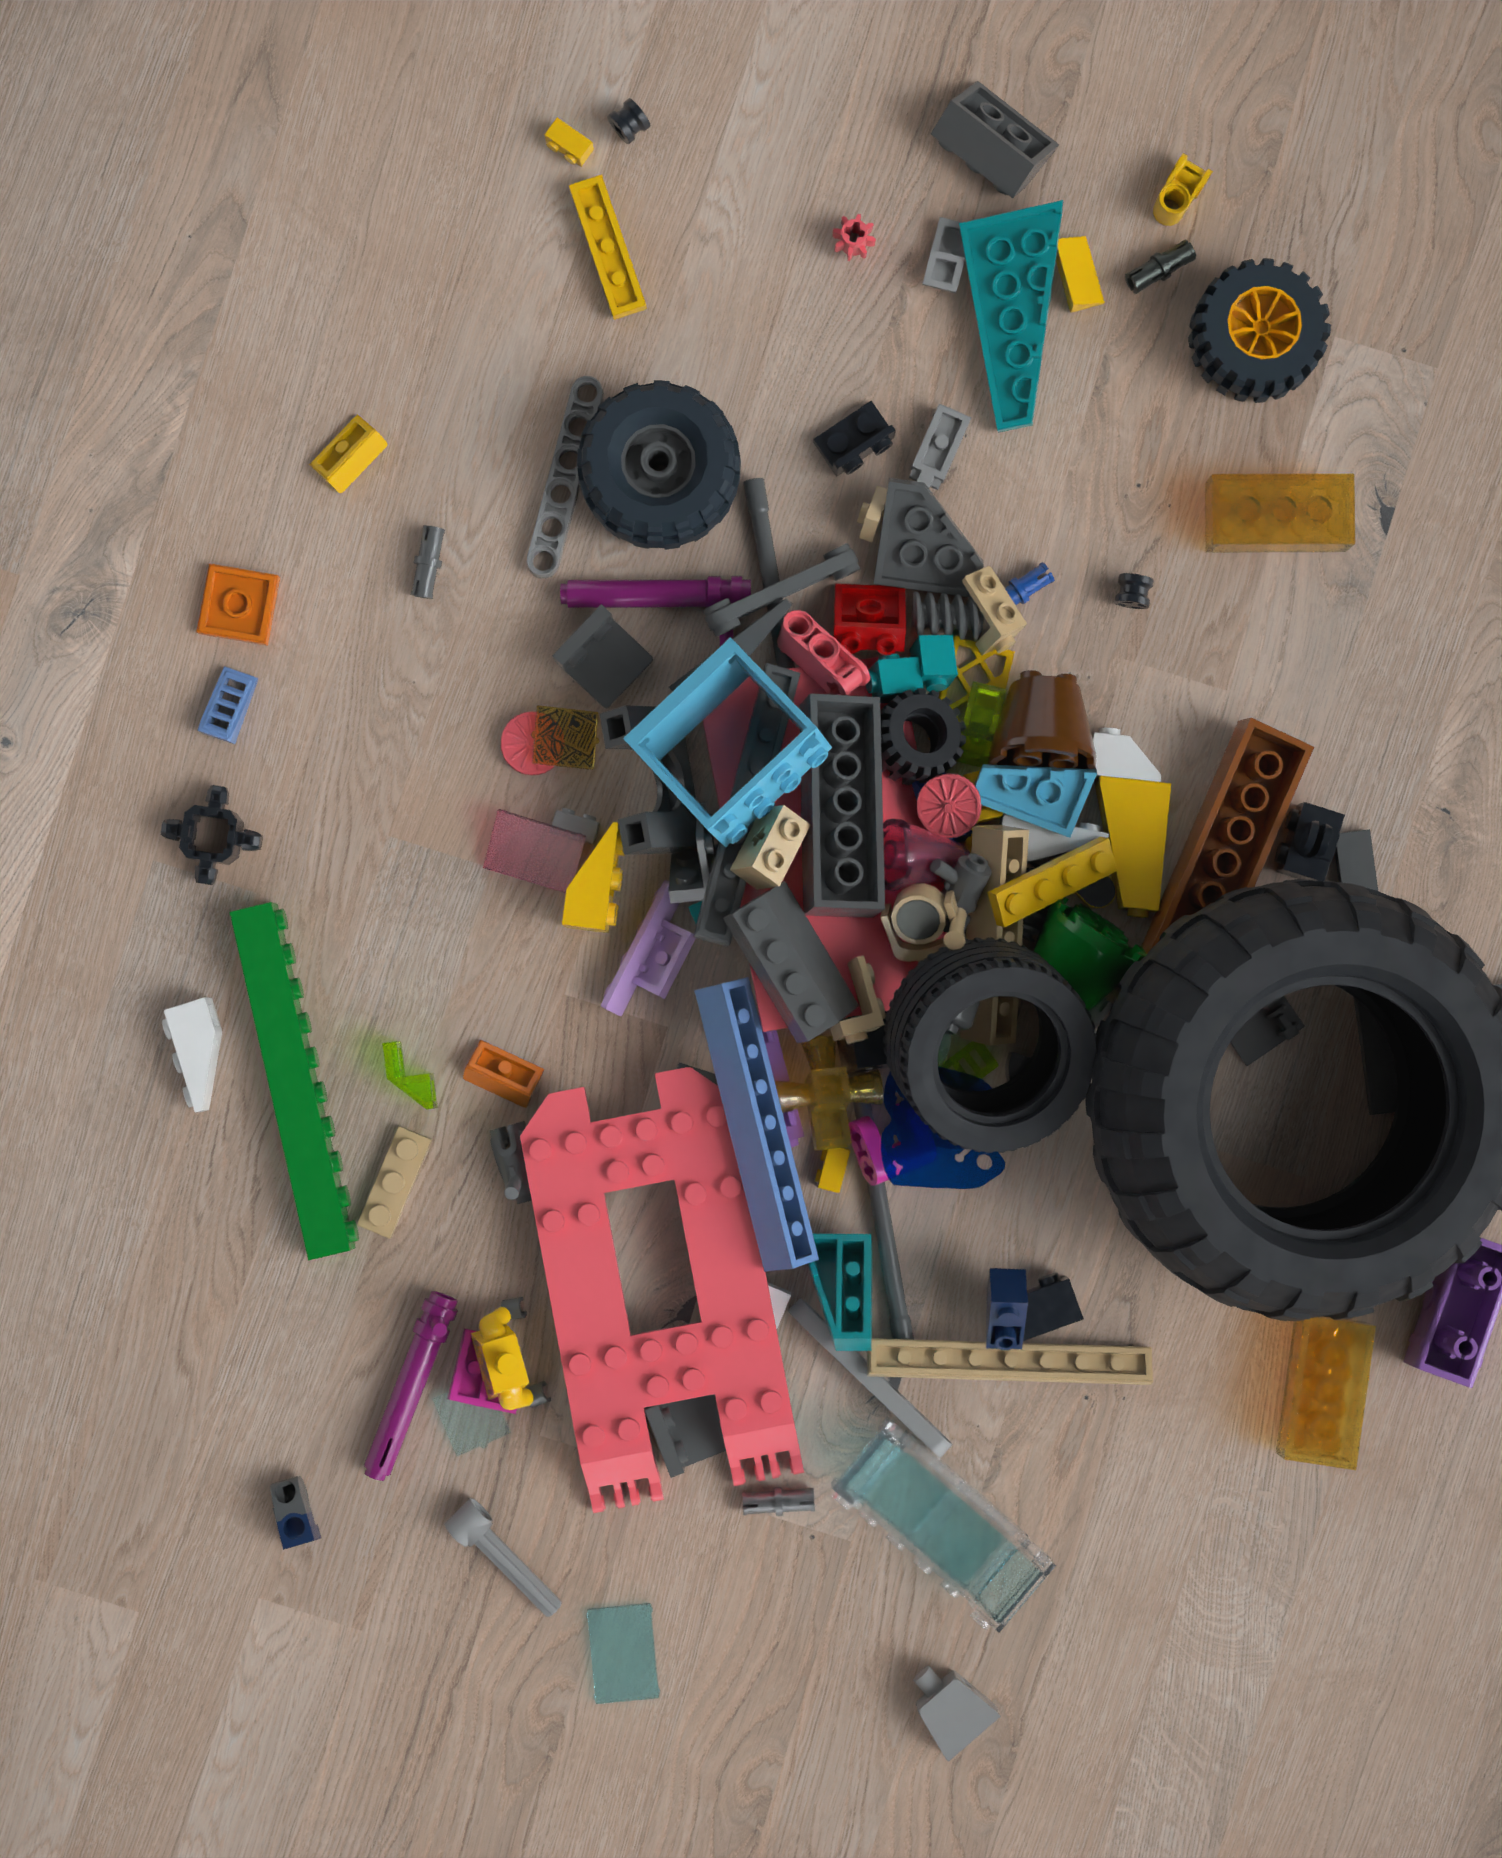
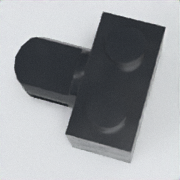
M1307 802L1298 804L1296 809L1291 808L1285 822V828L1289 829L1286 842H1280L1275 854L1274 862L1279 863L1276 872L1297 879L1325 881L1340 837L1339 833L1345 814Z

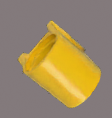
M1185 153L1181 155L1169 174L1167 182L1161 189L1153 207L1155 219L1165 226H1173L1183 218L1189 206L1198 197L1213 173L1211 169L1204 170L1187 160L1188 155ZM1164 201H1175L1179 208L1170 209L1165 205Z

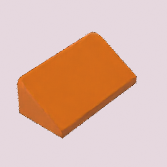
M480 1040L465 1067L463 1079L526 1108L544 1069Z

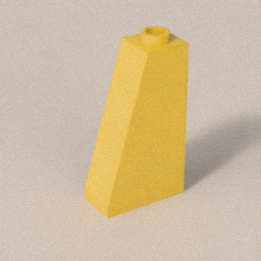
M1100 776L1096 779L1095 789L1104 833H1109L1108 838L1117 871L1112 873V878L1116 885L1118 909L1128 910L1127 916L1148 918L1149 912L1159 911L1171 783Z

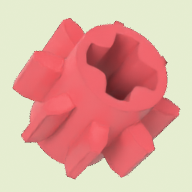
M858 214L856 219L851 220L843 216L841 220L842 229H833L832 237L841 239L835 245V252L843 250L847 254V261H850L852 256L859 254L865 259L867 255L866 246H875L876 238L867 236L873 230V223L865 225L861 221V214ZM852 233L859 234L856 242L849 241Z

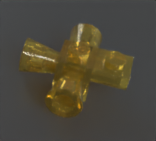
M817 1036L808 1042L801 1043L811 1069L804 1083L774 1080L782 1113L807 1106L814 1151L850 1147L852 1141L846 1109L851 1102L882 1105L883 1082L881 1074L877 1069L848 1078L846 1066L835 1067L836 1041L833 1040V1036Z

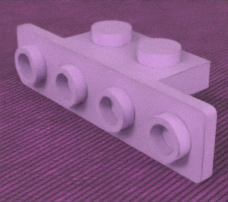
M665 880L655 892L652 905L645 919L639 923L636 936L629 950L621 958L618 972L604 992L601 1007L616 1015H623L637 985L665 999L696 939L693 937V933L670 923L679 903H670L669 881Z

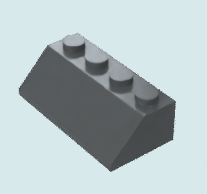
M785 881L779 887H773L723 918L797 1044L808 1042L839 1023L859 1006Z

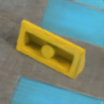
M1086 236L1059 238L1056 263L1070 313L1104 304V298Z
M357 414L309 465L337 492L343 493L388 444L371 425Z

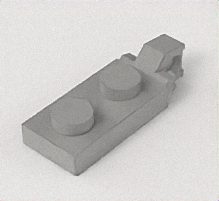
M939 404L912 464V472L909 478L917 482H924L928 488L931 487L938 490L946 478L972 417Z

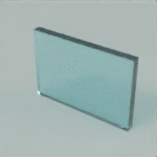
M651 1603L587 1610L586 1617L589 1625L595 1691L594 1700L596 1704L659 1698L660 1689L658 1688L652 1623L653 1608Z

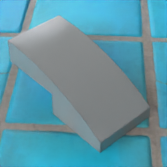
M939 218L922 285L952 293L957 292L965 261L959 223L962 222Z

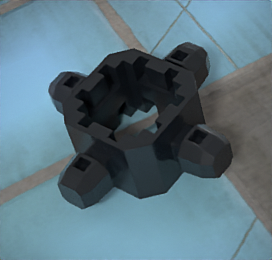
M211 785L208 789L205 800L209 802L208 807L194 805L184 812L183 823L182 820L167 819L162 822L161 835L163 837L180 841L179 848L186 858L199 861V866H195L196 883L213 885L216 881L218 869H215L216 863L230 865L239 858L240 848L243 851L261 850L263 835L256 831L245 829L243 832L244 822L239 815L231 810L224 809L225 805L229 804V791L227 787ZM201 817L228 820L230 829L227 836V848H224L223 854L196 851L194 840H196L197 822H200Z

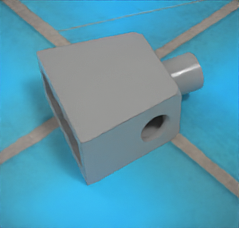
M927 1666L913 1679L924 1693L916 1702L917 1710L948 1762L1001 1717L997 1706L954 1670L940 1679L932 1668Z

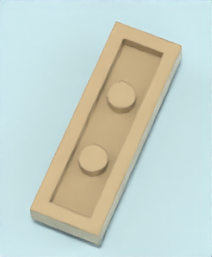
M398 1126L360 1216L358 1226L386 1238H392L433 1139Z

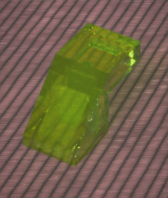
M973 681L963 716L966 729L961 732V735L967 736L966 744L960 747L964 751L961 757L956 760L957 762L982 767L983 764L988 765L989 751L1005 703L1007 689Z
M402 1042L382 1043L386 1078L426 1110L438 1108L434 1073L406 1076Z

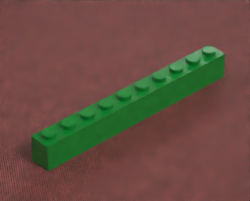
M273 902L231 911L230 917L308 1261L351 1251L356 1248L355 1242L359 1241V1233L355 1220H349L347 1207L351 1206V1198L347 1185H341L339 1172L343 1171L342 1158L338 1150L334 1151L331 1137H335V1127L332 1117L326 1116L323 1103L328 1100L324 1082H318L315 1068L320 1067V1062L315 1046L310 1047L307 1033L312 1032L308 1013H302L299 1000L304 998V991L300 978H294L292 964L296 963V956L292 943L287 944L284 930L288 929L286 913L283 908L279 909L278 904Z

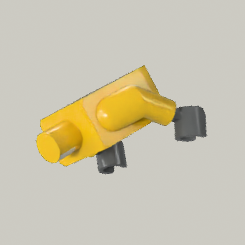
M523 1297L502 1300L501 1307L480 1320L479 1331L470 1333L488 1399L498 1397L500 1405L507 1410L526 1406L533 1408L551 1401V1397L547 1398L543 1391V1386L547 1385L545 1381L526 1387L529 1384L518 1340L515 1332L507 1325L510 1320L526 1318L527 1311L522 1312L520 1307L521 1301L524 1300Z

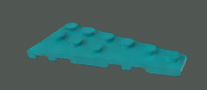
M1063 200L959 223L998 433L1033 426L1064 206Z

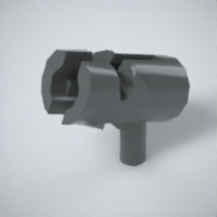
M973 853L958 858L954 868L940 859H935L930 865V870L945 880L944 888L941 892L944 897L946 891L953 890L958 908H963L966 911L967 917L964 932L971 920L968 913L975 912L978 906L977 902L992 874L987 860ZM948 915L943 929L944 932H949L950 920Z
M525 1121L508 1125L507 1128L504 1126L490 1130L492 1151L505 1185L504 1194L510 1200L516 1199L517 1204L532 1201L520 1135L526 1127Z

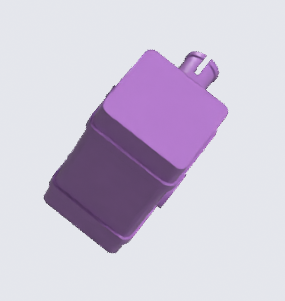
M1484 1238L1480 1240L1482 1245L1466 1262L1453 1263L1432 1281L1433 1287L1425 1293L1423 1306L1414 1332L1410 1335V1343L1403 1361L1412 1367L1469 1388H1473L1478 1370L1482 1366L1483 1356L1502 1304V1245Z

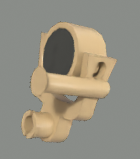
M925 883L912 884L905 887L897 895L893 910L891 903L885 904V910L881 913V920L893 954L901 961H918L919 963L927 958V955L939 951L938 949L941 947L957 950L961 949L965 944L964 927L967 913L963 908H958L953 890L946 891L944 897L943 893L934 886ZM948 915L950 920L949 932L945 934L944 938L936 940L943 932Z

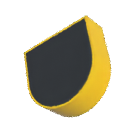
M1108 875L1074 893L1088 907L1100 909L1112 903L1116 896V885Z

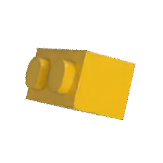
M558 117L544 134L546 145L552 151H559L564 154V158L573 165L576 163L582 167L594 150L591 140Z
M828 1144L827 1148L823 1147L820 1158L821 1161H824L822 1170L817 1169L814 1181L818 1183V1188L840 1193L850 1149Z

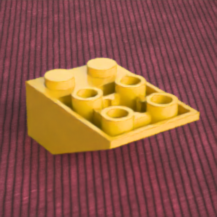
M618 822L611 824L566 889L562 925L566 928L609 933L610 926L617 925L619 905L613 903L614 890L621 891L623 870L618 867L619 856H625Z

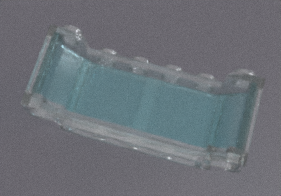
M886 1417L878 1426V1432L838 1479L835 1477L831 1482L832 1489L835 1491L832 1496L840 1505L847 1510L852 1506L858 1510L861 1508L859 1515L874 1528L877 1524H880L889 1532L886 1538L896 1548L903 1551L906 1547L916 1556L913 1561L928 1575L934 1571L943 1579L940 1585L956 1599L959 1595H962L969 1602V1605L974 1610L971 1617L985 1630H988L991 1626L1000 1633L1056 1567L1052 1558L1034 1544L1017 1524L907 1430H902L889 1417Z

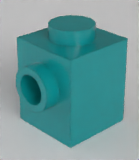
M919 635L909 650L910 657L919 658L923 688H926L929 692L932 690L937 692L943 691L951 685L958 675L953 635Z
M899 654L883 655L868 669L870 681L866 684V689L868 693H872V697H880V703H889L904 691L911 689L912 693H914L917 688H923L918 657L899 658Z

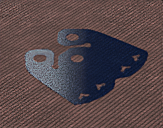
M938 1066L940 1080L952 1087L967 1091L992 1089L988 1083L976 1076ZM889 1072L884 1088V1105L892 1120L881 1136V1156L884 1170L893 1185L973 1189L985 1185L1003 1172L1006 1163L998 1151L986 1153L983 1151L975 1152L972 1149L964 1156L962 1162L956 1161L955 1155L960 1154L964 1149L960 1145H952L949 1140L941 1139L937 1133L934 1134L921 1121ZM896 1092L904 1099L899 1103V1106L895 1105L897 1100ZM894 1135H896L901 1144L892 1148V1145L895 1143ZM980 1155H987L991 1158L992 1166L989 1169L984 1170L978 1166L977 1158ZM893 1161L903 1166L898 1175L896 1174L897 1168L894 1166Z

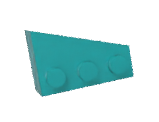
M813 1234L819 1260L810 1262L807 1265L835 1351H872L871 1234Z

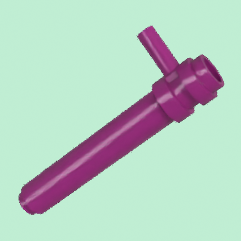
M708 576L707 579L568 580L567 583H561L560 585L561 604H567L568 608H598L601 604L605 608H708L727 598L733 604L751 595V579H742V576H731V579H721V576ZM733 629L719 636L720 647L730 637L733 638Z
M431 1291L429 1298H425L421 1307L423 1314L421 1318L416 1319L413 1327V1332L415 1333L364 1463L366 1468L365 1475L372 1479L384 1481L386 1476L391 1475L442 1343H446L449 1336V1323L455 1320L458 1312L456 1309L458 1300L449 1295Z

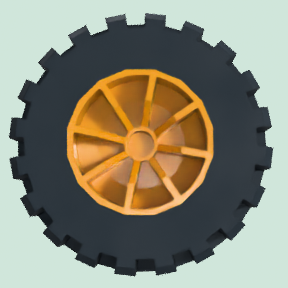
M1263 258L1259 265H1255V261L1249 259L1242 261L1238 268L1232 265L1225 269L1219 278L1215 277L1208 285L1191 317L1189 328L1192 329V332L1188 337L1189 348H1195V353L1191 357L1195 367L1203 366L1205 370L1201 376L1207 383L1214 380L1219 384L1216 389L1217 392L1225 396L1229 390L1236 393L1234 400L1245 402L1249 396L1253 397L1255 403L1266 402L1270 396L1276 400L1284 397L1289 390L1294 391L1318 365L1328 346L1325 341L1330 336L1331 324L1325 323V320L1330 315L1328 304L1320 305L1319 300L1323 293L1318 286L1314 288L1309 286L1307 282L1311 277L1304 271L1297 275L1291 271L1294 265L1283 262L1279 267L1274 266V259Z

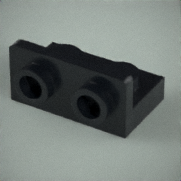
M871 400L814 438L813 443L837 477L843 472L849 475L858 470L864 464L862 459L874 452L878 456L893 445L891 440L894 439L896 430L893 425L889 426Z

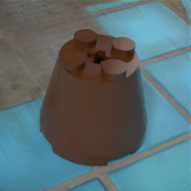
M1035 670L1021 672L1020 679L1013 682L1009 687L990 747L988 765L1096 769V751L1081 689L1077 684V677L1072 674L1044 676Z

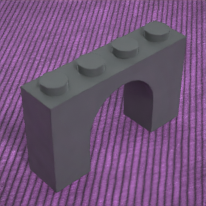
M626 705L600 713L605 749L633 750L623 738L653 711L656 706ZM684 737L660 761L696 799L686 738ZM653 772L657 785V801L653 812H643L618 819L624 855L679 853L683 850L697 848V818Z

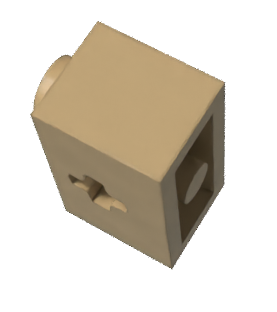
M785 805L774 806L765 817L755 820L730 871L755 889L779 887L810 824Z

